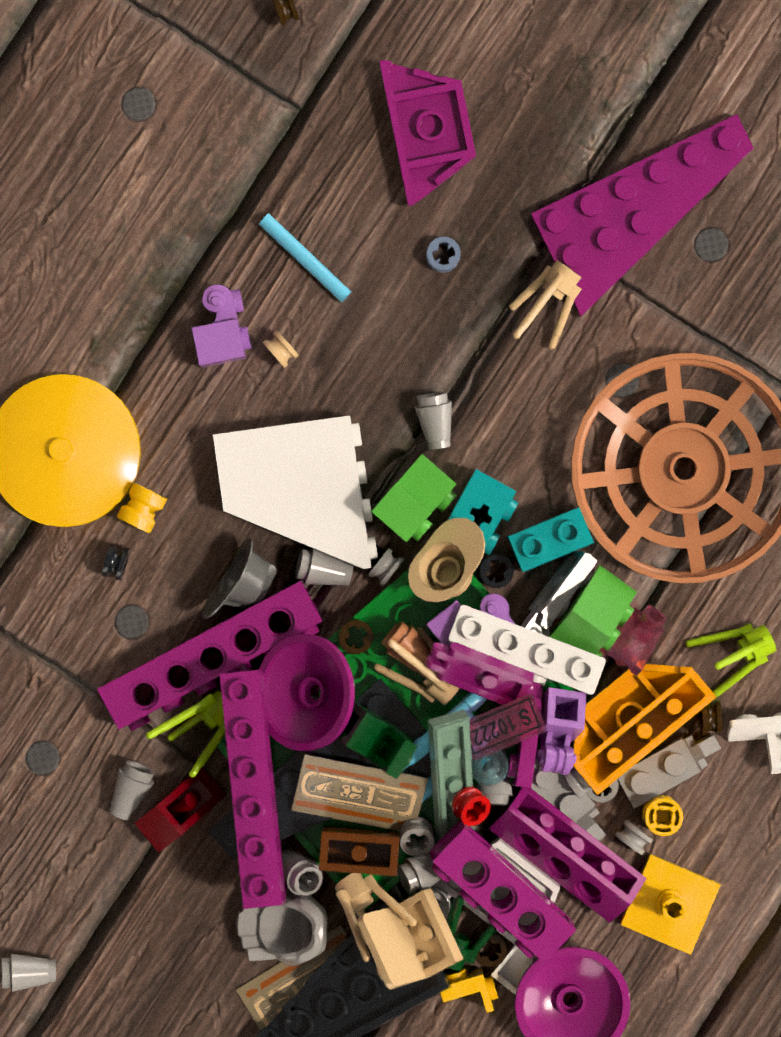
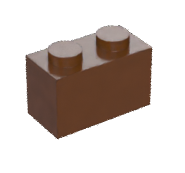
M323 826L319 870L397 876L400 832Z

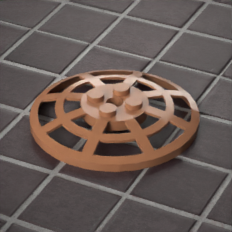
M697 353L669 354L651 358L630 367L610 381L594 398L582 417L574 439L571 457V482L576 505L580 507L589 531L614 559L631 570L653 579L674 583H702L724 578L744 569L761 557L780 537L781 507L771 525L753 512L762 491L765 475L764 466L781 464V449L762 451L761 443L753 426L745 415L739 411L751 395L755 393L763 400L773 414L781 431V402L775 393L757 376L741 366L719 357ZM680 366L714 369L732 376L740 381L741 384L727 401L706 391L682 389ZM665 369L666 391L644 399L631 408L627 414L609 400L617 390L631 380L653 370ZM683 401L701 402L719 411L706 428L698 424L686 423ZM668 403L670 425L660 429L654 435L636 422L648 410L660 404ZM600 412L617 427L613 431L607 446L604 471L582 474L585 441L594 419ZM731 420L744 435L750 453L729 455L725 445L718 437ZM627 434L643 447L638 467L616 470L618 449L624 435ZM679 458H688L695 466V472L688 480L679 479L674 473V464ZM752 468L750 488L742 504L725 490L730 480L731 470ZM640 482L644 493L650 499L637 518L625 504L618 485ZM607 487L608 495L615 510L629 526L617 545L607 537L595 520L587 502L584 489ZM716 503L733 516L719 528L700 535L698 512L706 510ZM662 509L670 513L682 514L685 537L665 535L649 528V526ZM742 524L761 537L753 547L739 557L720 566L706 569L702 546L724 539ZM641 537L666 547L687 548L690 571H672L656 568L638 561L630 556L629 553Z

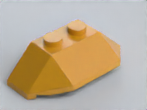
M636 663L586 704L585 729L574 740L576 763L573 767L595 794H600L716 698L715 694L692 667Z

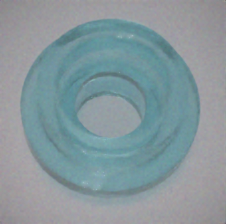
M495 747L475 754L472 758V777L478 783L485 786L500 783L508 772L509 764L506 755ZM488 760H493L492 768L488 771H483L484 764Z

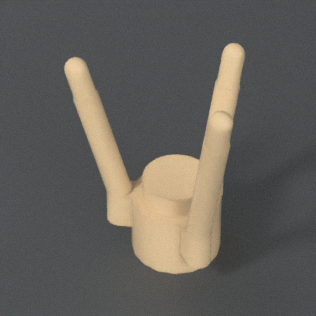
M558 260L555 261L552 267L547 265L541 275L509 305L510 310H515L541 286L545 289L515 330L513 337L515 339L520 338L552 295L561 300L566 294L567 297L549 342V348L555 349L574 300L582 290L576 285L581 276Z
M418 627L416 631L431 651L434 644L433 640L422 627ZM392 639L388 641L389 647L425 676L422 683L427 688L380 664L374 665L375 671L423 695L431 703L436 699L442 705H445L459 690V687L440 680L437 677L436 671L430 670Z
M352 873L335 886L336 896L343 906L356 944L365 962L370 960V954L367 945L362 940L360 927L354 912H356L358 917L366 914L364 909L374 901L371 896L373 892L409 925L415 926L417 924V921L378 885L372 874L364 878L361 873Z

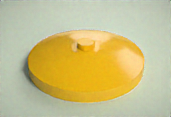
M68 374L50 375L22 386L0 407V494L20 514L45 525L57 527L79 526L107 515L126 497L137 477L140 466V436L129 409L107 387L81 376Z

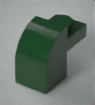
M355 701L350 719L343 732L337 737L345 746L367 757L382 771L395 779H398L403 769L410 764L413 753L418 747L412 742L413 738Z

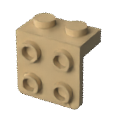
M431 888L422 890L399 903L417 921L415 926L409 925L390 907L366 913L357 919L362 940L369 947L376 963L377 973L389 989L429 978L463 960L462 954Z

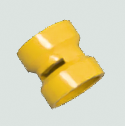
M133 482L128 492L131 500L128 501L127 505L121 506L116 517L147 533H151L155 525V512L162 510L168 499Z
M660 794L643 804L642 819L648 829L654 834L670 836L681 827L683 812L679 804L671 797Z

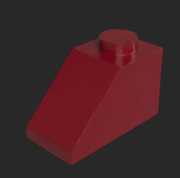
M202 767L195 777L189 776L134 824L159 853L184 834L222 800L226 794Z

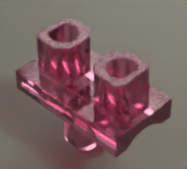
M648 605L642 612L634 607V612L619 629L621 634L612 647L606 651V654L612 657L618 666H628L630 672L637 676L643 670L665 630L662 626L667 619L666 616L652 605Z

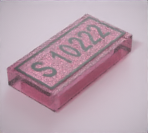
M527 694L469 719L473 760H479L547 731L533 694Z

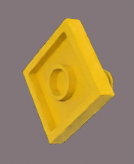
M649 853L641 871V874L647 879L631 905L625 909L619 923L624 927L691 955L721 884Z

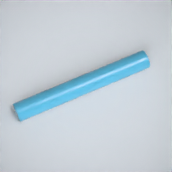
M269 213L260 221L259 225L341 303L351 294V290Z

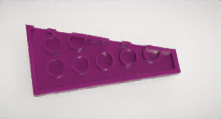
M738 114L531 213V217L553 263L558 260L581 276L576 285L582 290L573 303L580 317L754 149Z

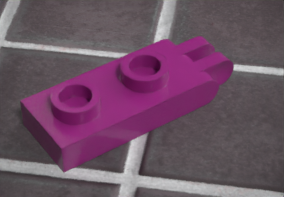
M456 642L451 643L450 647L442 643H434L430 651L431 654L428 655L425 661V665L429 669L437 672V677L440 680L507 707L525 699L535 674ZM522 703L511 708L519 711Z
M534 682L525 699L530 698L540 723L543 688L541 684ZM529 700L523 702L521 708L528 710V713L522 712L521 715L530 717L531 724L525 726L523 722L528 723L529 720L521 719L520 716L515 715L512 725L515 724L516 726L514 732L512 731V736L538 726ZM539 728L514 738L517 739L516 754H509L507 763V777L512 778V786L532 788Z

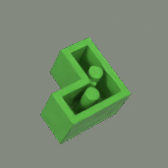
M421 454L371 512L404 541L407 542L411 537L418 541L432 525L427 519L436 508L443 512L457 496L452 491L457 484Z
M600 565L592 574L590 580L580 589L569 609L551 629L549 637L601 657L603 653L599 650L603 647L608 651L621 634L616 629L617 625L622 628L634 612V608L629 605L637 591Z

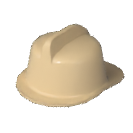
M453 518L444 522L435 530L410 564L408 573L409 585L417 597L426 602H440L459 596L467 590L472 582L473 572L479 566L484 556L485 540L479 526L467 518Z

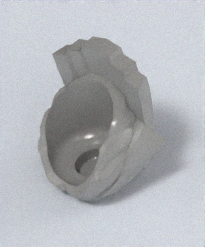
M288 887L285 888L286 902L283 905L243 909L242 905V909L237 914L236 929L238 936L241 938L242 947L246 949L249 961L277 959L288 966H296L320 955L325 950L327 943L328 918L325 907L311 895H296Z

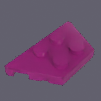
M382 60L379 61L407 204L408 207H411L475 159L476 152L461 80L446 76H436L428 71L417 68L411 69L392 64L391 61Z

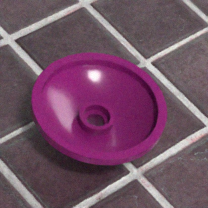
M298 634L278 642L267 653L259 669L263 670L269 734L281 745L292 750L311 751L323 748L332 743L343 732L353 710L355 689L350 666L341 651L323 637L311 634ZM319 687H320V690H321L320 697H319V694H318Z
M567 946L559 948L545 963L537 958L525 970L516 989L515 1013L519 1027L525 1037H620L629 1019L630 994L623 975L606 956L589 948ZM568 992H574L577 995L576 1000L572 1003L563 1001L564 995Z

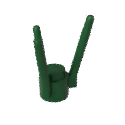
M458 895L457 898L453 897L446 921L463 957V960L448 967L457 971L462 969L465 962L474 964L478 952L496 931V928L490 923L472 947L468 946L470 939L456 932L464 898L461 895Z

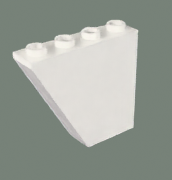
M343 416L213 435L223 511L360 568H372L371 560L378 559L375 536L367 537L365 522L373 520L370 499H362L360 484H366L367 477L364 461L357 462L355 446H362L359 423L351 424V417Z

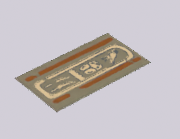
M304 755L291 811L400 831L401 825L406 820L418 818L428 778L401 773L398 779H395L381 769Z
M341 925L327 933L326 947L320 955L296 966H288L280 962L236 989L260 1030L267 1027L279 1014L282 1007L304 987L305 982L345 939H348Z

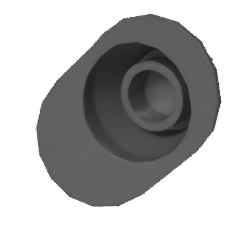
M251 538L246 539L242 543L229 569L208 597L202 611L203 619H208L214 615L223 604L247 608L260 602L267 594L276 574V568L252 550L253 541Z

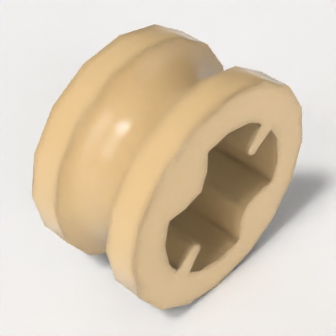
M276 330L273 333L274 338L272 340H264L262 343L281 365L286 368L288 366V359L292 357L296 359L299 355Z

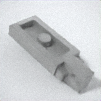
M573 551L569 553L528 608L530 613L520 626L549 637V627L552 625L554 619L560 618L570 606L569 599L577 588H582L590 580L593 574L591 569L597 563V560L586 552Z
M712 733L696 742L691 735L683 739L680 737L642 758L617 780L635 809L701 772V769L708 766L704 758L718 751L721 747Z
M535 757L532 789L598 841L604 838L606 834L593 820L600 812L595 808V804L587 794L583 797L577 795L567 783L564 775H560L559 772L555 774L552 772H541L538 759Z

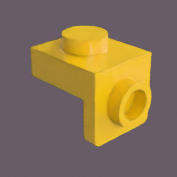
M462 968L459 971L452 970L445 973L452 988L441 993L443 1003L481 992L486 1012L494 1011L492 1000L499 999L492 976L485 978L482 968L467 972L466 968Z

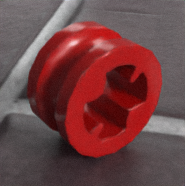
M466 787L460 790L453 798L451 804L453 814L460 818L462 823L467 826H476L483 822L491 809L489 799L475 787Z

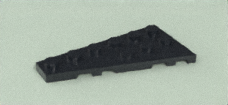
M381 678L355 700L356 703L371 710L413 738L412 742L427 732L425 727ZM337 738L329 745L317 750L297 751L273 772L280 840L332 818L291 811L304 755L376 769L380 768L367 757L345 746ZM430 752L401 773L423 778L430 777ZM231 809L207 832L230 858L235 860L238 858L234 811Z
M396 884L388 892L398 903L407 899L400 884ZM382 901L371 912L389 908V906ZM352 933L305 982L304 987L282 1007V1010L267 1027H264L255 1037H362L452 988L442 970L429 978L389 989L377 973L376 963L368 945L367 949L370 954V960L365 962Z

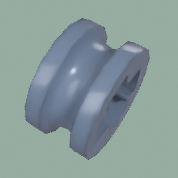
M449 237L435 238L429 244L426 251L428 265L440 273L452 271L460 260L461 251L459 245ZM439 245H447V251L452 249L454 252V256L449 257L448 264L446 265L439 264V258L436 261L433 258L432 253L438 252Z

